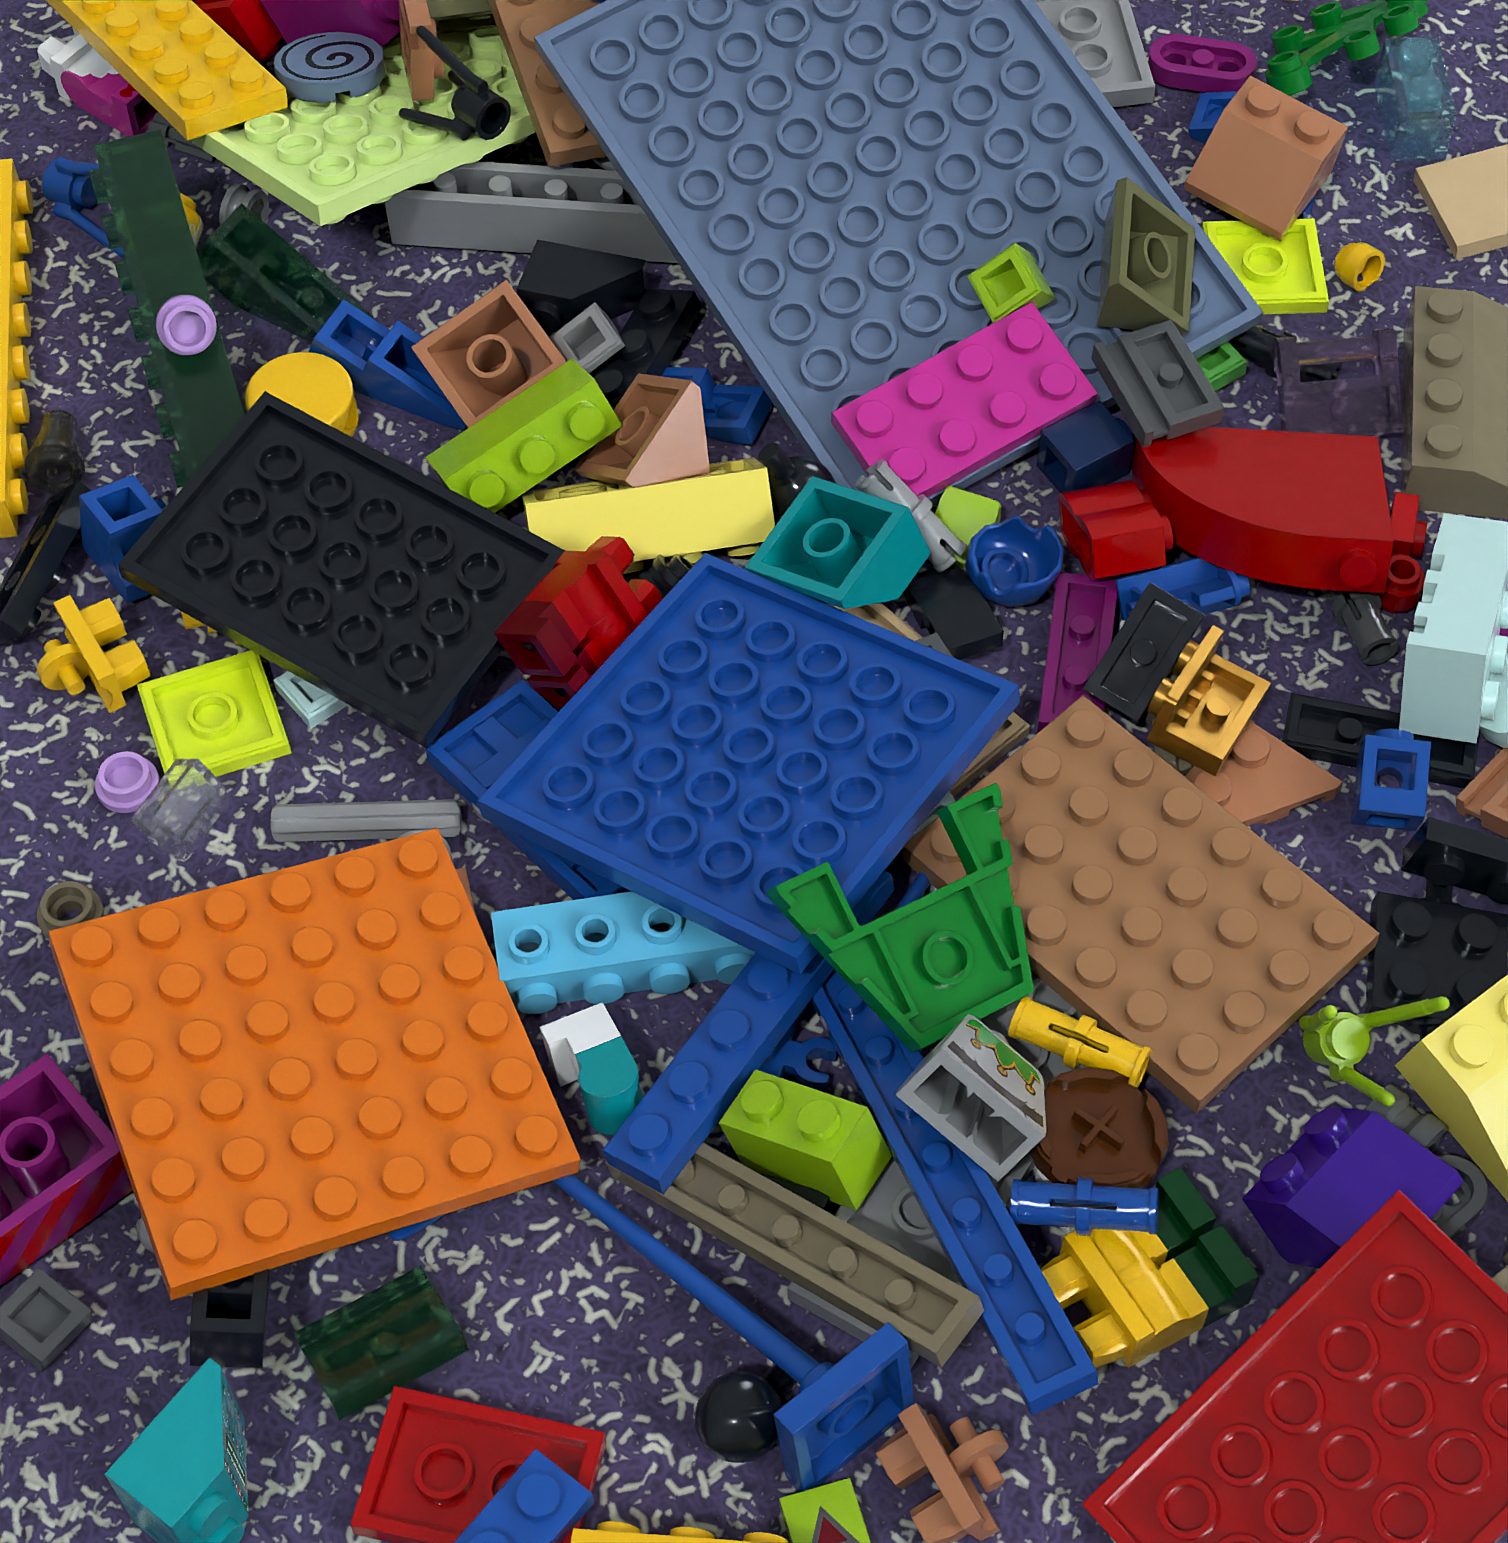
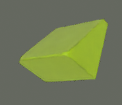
M1016 243L967 276L993 323L1030 302H1033L1038 309L1055 299V295L1030 252Z
M947 486L940 498L935 515L959 540L966 544V549L961 556H957L955 553L951 555L956 559L955 563L959 567L965 568L967 549L971 538L985 525L1000 523L1002 506L996 500L953 486Z

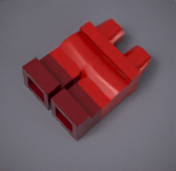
M601 536L586 551H565L555 562L557 567L552 569L494 632L522 674L531 675L527 679L531 687L558 712L663 599L656 586L646 579H631L628 583L626 582L622 574L634 561L633 557L635 554L625 539L621 537ZM522 642H532L535 648L529 651ZM555 688L565 689L567 693L564 696H560Z

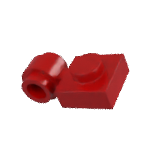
M1395 492L1390 510L1394 544L1385 593H1378L1382 601L1381 608L1393 614L1404 613L1418 604L1425 580V574L1420 564L1412 558L1421 557L1427 530V522L1417 520L1420 496Z

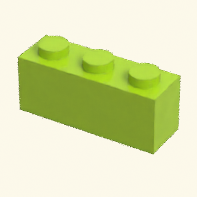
M572 358L426 456L425 459L443 486L495 513L623 425L595 379Z

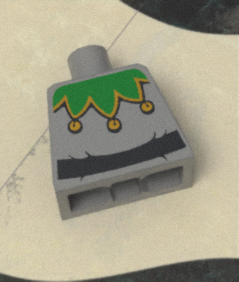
M969 1014L927 1054L896 1092L897 1097L997 1181L1007 1174L1046 1136L1044 1078L1038 1069L1008 1045L1006 1038L1001 1033L989 1029L978 1018Z

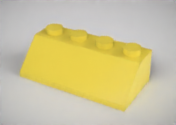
M752 457L709 464L710 473L635 488L598 480L530 490L522 494L527 530L565 551H586L601 536L621 537L625 539L635 554L633 557L634 561L623 574L643 570V560L655 559L658 555L672 559L675 554H679L690 563H696L703 556V551L727 548L728 556L751 555L757 552L762 542L765 541L775 527L768 470L766 466Z

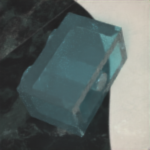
M1439 37L1384 39L1374 86L1391 162L1445 160L1457 112Z

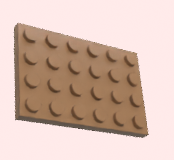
M1084 695L961 797L964 798L993 783H997L1001 791L1003 807L998 809L1003 840H1009L1013 865L1008 867L1014 906H1020L1031 971L1080 1014L1097 1020V1028L1142 1047L1147 1046L1151 1048L1152 1053L1149 1057L1146 1071L1196 1114L1376 947L1380 935L1378 931ZM939 816L903 847L902 860L917 873H924L928 877L930 884L937 890L966 876V871Z

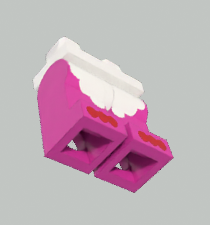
M74 28L75 37L68 43L58 37L51 36L38 46L37 52L41 67L50 76L55 78L60 96L73 101L83 110L133 140H136L148 130L149 121H153L158 111ZM137 104L147 109L143 117L138 120L134 109Z

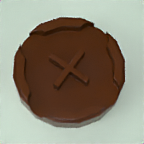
M1084 1067L1060 1073L1048 1082L1047 1088L1044 1090L1046 1136L1029 1151L1036 1168L1051 1183L1077 1184L1078 1178L1082 1177L1093 1178L1095 1186L1142 1189L1154 1179L1168 1147V1123L1158 1101L1145 1088L1143 1093H1141L1135 1086L1128 1084L1129 1077L1114 1070Z

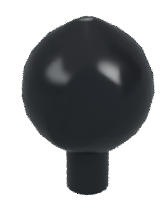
M770 443L759 452L758 459L770 472L768 478L773 514L778 520L781 519L812 476L836 483L832 474L824 465L805 456L788 458L777 443Z
M774 1365L762 1377L747 1372H730L714 1379L700 1394L694 1412L696 1432L702 1444L717 1458L732 1463L754 1461L771 1450L778 1440L774 1413L782 1408L780 1399L793 1388L794 1379L777 1365Z

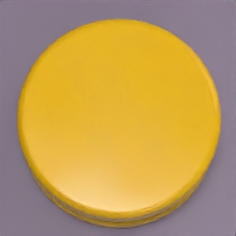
M312 352L285 354L270 360L260 367L248 382L245 391L247 412L266 391L350 437L356 431L359 414L351 378L340 363L328 356Z

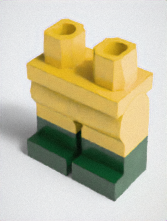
M1181 1167L1161 1177L1156 1182L1155 1188H1158L1159 1194L1157 1234L1140 1231L1092 1229L1091 1236L1076 1235L1074 1230L1064 1236L1060 1255L1053 1258L1040 1269L1062 1309L1082 1300L1093 1316L1074 1326L1073 1329L1095 1368L1112 1363L1120 1358L1130 1368L1145 1359L1147 1355L1165 1349L1246 1306L1251 1300L1259 1279L1258 1273L1222 1224L1213 1229L1217 1218Z

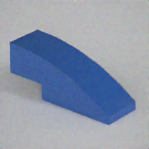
M343 300L314 337L309 352L328 356L340 363L348 372L353 389L365 396L443 426L463 431L466 428L464 421L411 348L424 337L398 320L389 330L346 300Z

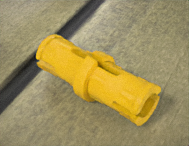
M1025 996L1021 999L1009 1026L1008 1035L1010 1037L1019 1038L1063 1057V1065L1074 1070L1078 1069L1081 1065L1089 1068L1114 1070L1129 1077L1128 1084L1138 1088L1148 1068L1149 1057L1152 1053L1151 1048L1147 1046L1142 1047L1097 1028V1020L1086 1015H1082L1078 1020L1031 1000L1032 998Z

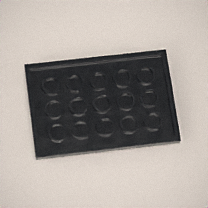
M265 391L117 566L121 577L421 746L428 748L504 649L494 632L552 569L557 567L555 562L565 550Z

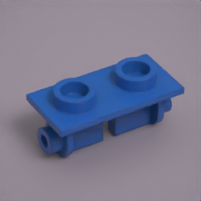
M1199 557L1115 579L1121 618L1126 621L1150 582L1203 614L1239 606L1241 597L1250 595V584L1247 576L1223 569Z

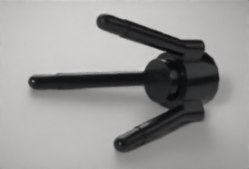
M425 26L417 27V35L451 69L447 76L459 88L451 102L455 118L452 120L408 108H401L399 110L400 118L451 132L463 141L467 140L472 133L485 140L494 139L505 130L510 120L511 108L508 101L490 90L486 81L475 75Z

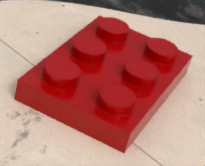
M394 1386L350 1526L355 1535L390 1543H454L535 1449L593 1494L607 1443L605 1432ZM587 1513L574 1528H584ZM573 1529L561 1543H571Z

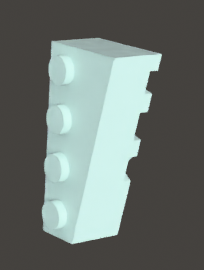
M1443 514L1432 553L1430 570H1427L1424 580L1422 601L1418 602L1414 616V631H1410L1406 643L1400 730L1417 735L1476 744L1481 719L1494 720L1500 682L1490 681L1491 673H1504L1508 651V637L1499 635L1500 628L1508 629V522Z

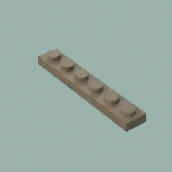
M705 1143L701 1144L664 1195L614 1168L607 1161L605 1162L611 1176L617 1181L878 1331L889 1322L908 1341L911 1351L941 1368L984 1312L980 1297Z

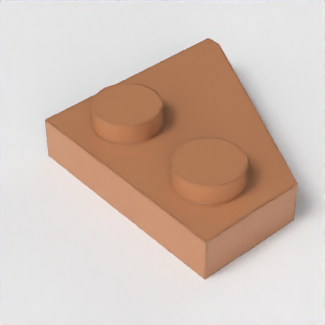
M1252 721L1247 725L1216 777L1196 766L1185 775L1188 780L1247 827L1255 823L1267 824L1289 816L1291 809L1321 799L1323 803L1333 800L1340 793L1343 781Z

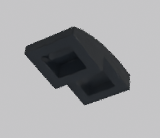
M955 562L942 572H937L933 568L917 573L904 590L903 595L920 629L927 628L930 635L937 632L952 657L961 660L1003 646L1004 631L977 586Z

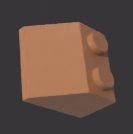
M1250 75L1224 108L1188 175L1183 189L1281 241L1331 174L1348 126Z
M507 280L411 347L468 428L566 363V360Z

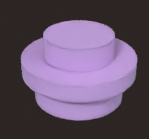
M178 295L167 300L159 309L156 317V330L161 342L172 352L180 355H194L202 352L212 343L216 334L217 323L212 309L205 301L193 295Z
M128 751L119 752L108 757L101 764L95 780V790L100 802L107 809L118 813H131L145 808L155 799L160 789V778L153 763L137 753Z

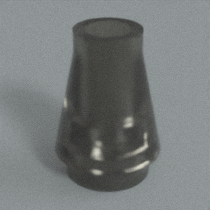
M52 410L42 417L41 427L25 459V471L32 484L38 490L48 494H56L71 484L80 481L85 473V465L76 432L77 422L74 416L66 411Z

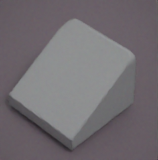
M595 302L550 336V339L566 362L573 358L588 373L592 372L625 346L611 319Z

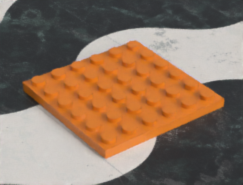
M438 828L49 931L50 948L170 1300L569 1176L579 1171L580 1156L504 981L499 979L498 966Z

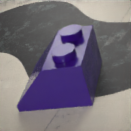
M1329 1106L1309 1119L1304 1127L1305 1133L1285 1154L1274 1158L1265 1165L1260 1173V1180L1243 1196L1242 1200L1284 1260L1291 1264L1320 1268L1398 1190L1406 1195L1431 1219L1464 1181L1457 1170L1377 1112Z

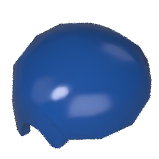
M1015 516L999 524L985 525L971 538L967 549L965 569L967 575L977 586L983 597L989 601L1006 607L1026 606L1034 604L1053 587L1062 569L1065 549L1056 530L1050 525H1046L1041 529H1034L1026 525L1020 516Z

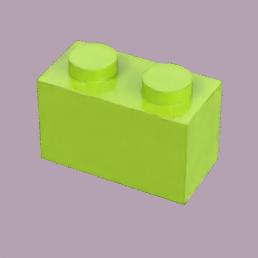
M756 1069L719 1121V1125L741 1164L759 1174L816 1189L829 1196L828 1201L855 1211L859 1209L892 1157L868 1107Z

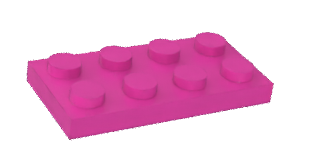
M1030 302L833 411L831 423L864 471L873 463L883 458L894 473L917 496L924 494L929 498L947 486L952 485L1039 436L1042 429L1094 404L1098 393L1033 302Z

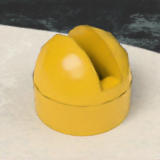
M1367 243L1347 244L1341 247L1335 257L1334 268L1336 275L1345 285L1361 292L1379 279L1385 265V256L1382 251ZM1361 273L1363 280L1357 281L1358 275Z

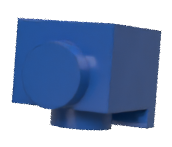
M1381 729L1376 731L1375 735L1365 734L1358 748L1351 824L1416 832L1426 814L1431 742L1414 740V734L1400 729ZM1381 774L1394 776L1399 783V788L1379 786L1377 776Z

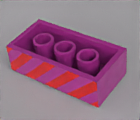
M48 1054L0 1086V1286H2L133 1191L114 1134Z

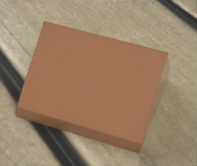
M638 373L614 409L623 426L588 449L574 468V471L582 477L633 488L710 473L701 388L692 380Z

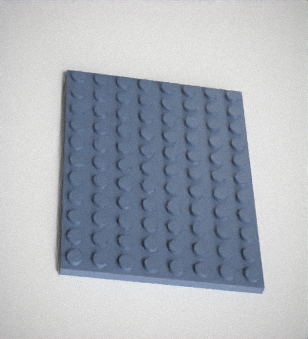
M606 0L534 37L536 52L809 458L824 465L832 474L836 484L859 491L855 487L856 481L861 475H864L866 478L868 476L832 425V412L991 325L993 322L967 276L1014 243L1030 252L1055 295L1054 300L1038 308V311L1098 393L1095 403L1101 401L1106 408L1116 404L1091 357L1095 343L1102 341L1104 346L1117 342L1118 336L1136 331L1096 326L1104 222L1116 182L1119 179L1129 178L1195 228L1189 332L1181 334L1195 359L1260 323L1264 313L1034 0ZM1040 435L950 486L963 490L1039 447ZM945 489L928 498L933 503L932 506L939 503Z

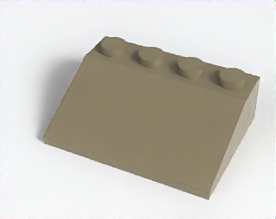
M1414 287L1403 336L1400 492L1419 495L1418 510L1508 519V307L1474 291Z

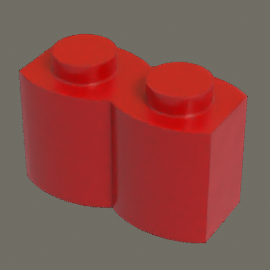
M1127 480L1058 494L1060 529L1069 552L1073 556H1078L1085 574L1091 580L1166 566L1165 551L1172 550L1173 533L1169 518L1166 514L1159 515L1148 493L1140 492L1133 481Z

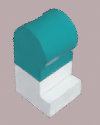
M602 1002L541 1026L540 1030L550 1067L560 1087L578 1080L590 1125L597 1132L604 1135H615L643 1099L644 1095L639 1085L636 1062Z

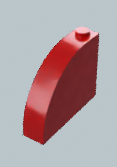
M1206 427L1169 440L1165 436L1153 439L1151 445L1147 447H1142L1135 437L1132 481L1137 485L1140 492L1148 493L1159 515H1167L1172 528L1173 542L1187 552L1223 569L1271 583L1322 590L1385 593L1394 537L1378 436Z

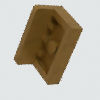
M1212 625L1200 644L1191 639L1186 644L1173 669V674L1178 676L1177 680L1174 682L1165 677L1156 690L1147 711L1157 717L1147 741L1216 777L1264 700L1271 682L1216 655L1215 652L1224 630Z

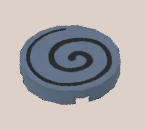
M328 32L302 37L282 47L274 57L276 79L286 87V93L289 96L302 101L329 103L336 101L335 93L349 90L350 98H356L376 88L385 77L382 47L375 40L356 33Z

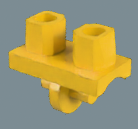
M71 595L53 602L57 613L66 627L64 633L70 644L63 645L58 639L50 640L45 644L44 651L46 654L37 665V675L42 684L51 690L66 689L70 695H77L85 689L83 680L88 676L109 713L126 706L122 691L135 686L151 677L146 660L133 639L103 653L102 646L127 635L123 621L111 599H105L80 610Z

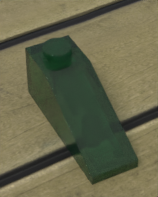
M242 203L207 238L192 267V270L236 307L311 343L343 300H346L371 318L374 317Z

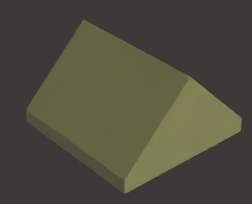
M1127 177L1117 180L1104 222L1096 326L1139 330L1172 319L1180 334L1189 332L1195 228Z

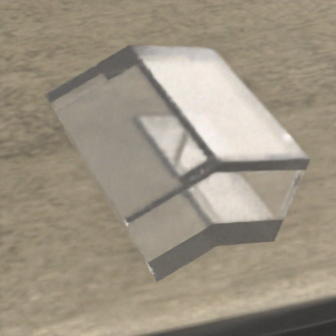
M198 758L176 759L131 820L148 837L152 849L186 864L230 803L224 785Z

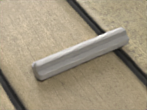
M455 799L277 804L271 811L270 827L273 839L277 842L396 839L408 831L418 829L431 830L438 828L442 837H455L460 834L462 818L459 802Z

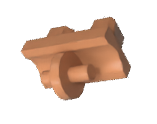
M915 1403L897 1414L904 1428L895 1433L877 1449L876 1455L887 1475L897 1487L904 1489L929 1472L939 1487L940 1492L910 1510L911 1518L926 1543H953L969 1534L982 1541L1000 1531L999 1526L970 1476L976 1474L985 1492H991L1005 1482L994 1463L1009 1447L1001 1431L991 1430L978 1435L968 1417L960 1418L949 1427L959 1444V1447L954 1449L936 1416L933 1414L925 1415L919 1404Z

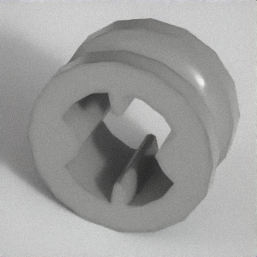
M239 183L230 186L224 195L219 211L221 228L229 233H235L238 230L242 237L253 239L267 220L269 212L268 195L258 189L250 191L246 185Z

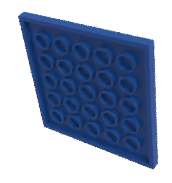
M705 553L484 792L477 802L483 818L785 968L801 974L818 951L770 900L767 890L828 861L851 910H853L1019 705V685Z

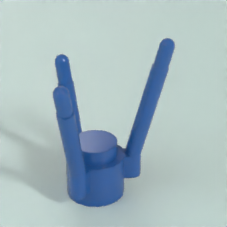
M61 156L53 160L46 168L42 180V191L45 198L55 202L53 214L70 220L120 257H128L130 252L124 245L78 212V210L94 206L100 198L101 190L138 197L142 193L154 192L155 189L104 178L108 176L122 177L124 169L120 166L77 162Z

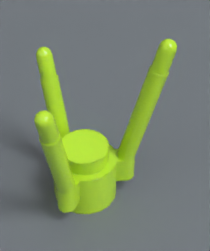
M1440 996L1358 1015L1350 1012H1337L1335 1006L1328 1005L1314 1015H1304L1299 1019V1026L1304 1030L1303 1045L1307 1055L1314 1062L1323 1066H1329L1330 1078L1333 1081L1346 1082L1371 1099L1389 1107L1395 1102L1393 1094L1354 1070L1353 1065L1362 1060L1370 1046L1369 1031L1376 1027L1446 1010L1450 1003L1446 997Z

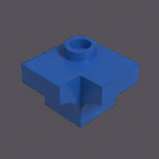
M134 475L79 495L83 549L127 604L149 595L150 593L123 579L117 564L167 505L161 498L154 500Z

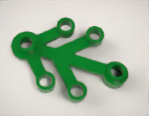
M1377 0L1346 10H1342L1341 3L1338 1L1328 2L1315 7L1309 13L1314 31L1304 34L1301 25H1291L1281 28L1271 35L1276 55L1267 61L1269 68L1265 72L1267 84L1290 96L1305 90L1313 83L1309 69L1310 66L1343 46L1345 47L1348 59L1352 61L1365 59L1376 54L1380 50L1376 26L1384 22L1388 36H1399L1409 33L1419 26L1418 19L1428 13V0ZM1309 48L1308 50L1299 54V51H1301L1302 49Z

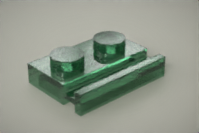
M421 1265L293 1333L339 1420L388 1395L393 1391L394 1386L402 1387L469 1350L463 1332L435 1287L431 1285Z

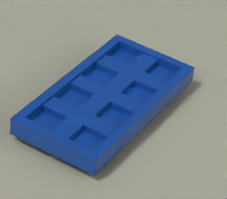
M522 679L426 748L427 763L471 804L473 803L479 808L477 800L555 717L558 711ZM491 822L573 900L631 892Z

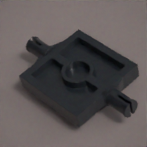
M1427 879L1425 898L1418 899L1377 891L1371 903L1370 926L1378 931L1380 935L1376 947L1368 953L1365 1013H1372L1440 996L1446 997L1450 1003L1446 1010L1393 1023L1418 1034L1421 1041L1507 975L1508 915L1463 907L1452 901V886L1436 885Z

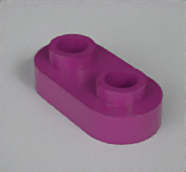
M1167 34L1157 38L1151 44L1148 64L1153 80L1161 85L1207 93L1239 91L1250 75L1255 78L1257 59L1251 49L1239 43L1183 34Z

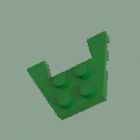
M993 783L936 811L966 871V876L863 926L858 924L828 861L767 890L770 900L911 1052L920 1050L944 1038L967 1014L981 1019L1034 992L1020 906H1014L1008 873V867L1013 865L1009 840H1003L998 809L1003 807V802L997 783Z

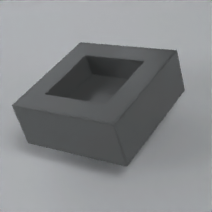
M39 1267L0 1305V1339L41 1372L92 1322V1310Z

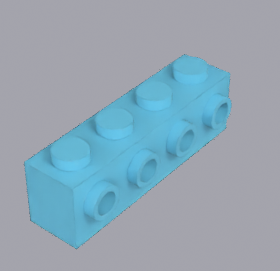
M632 891L491 912L499 979L504 981L516 1010L519 1009L526 1014L545 1013L555 1008L558 1003L584 999L592 1004L602 1002L607 1004L618 1000L624 993L650 989L658 994H673L684 990L690 983L710 980L732 984L755 954V952Z

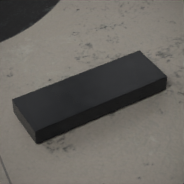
M1291 693L1282 742L1308 759L1357 768L1358 748L1365 734L1375 735V732L1381 729H1399L1400 713ZM1480 729L1476 744L1414 734V740L1431 742L1428 782L1465 788L1474 779Z

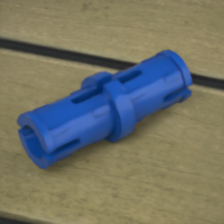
M1082 1177L1078 1178L1077 1184L1024 1182L1021 1179H1013L1010 1216L1015 1225L1018 1226L1020 1224L1071 1227L1075 1228L1076 1235L1091 1236L1092 1229L1140 1231L1157 1234L1158 1188L1139 1189L1095 1186L1093 1178ZM1054 1203L1077 1204L1082 1206H1109L1118 1208L1116 1210L1090 1209L1085 1207H1058L1052 1205Z

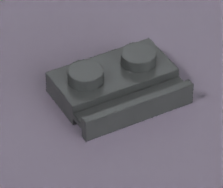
M1172 319L1120 335L1117 342L1104 346L1102 341L1094 344L1091 359L1142 447L1150 446L1153 439L1162 436L1169 440L1221 423L1225 408Z

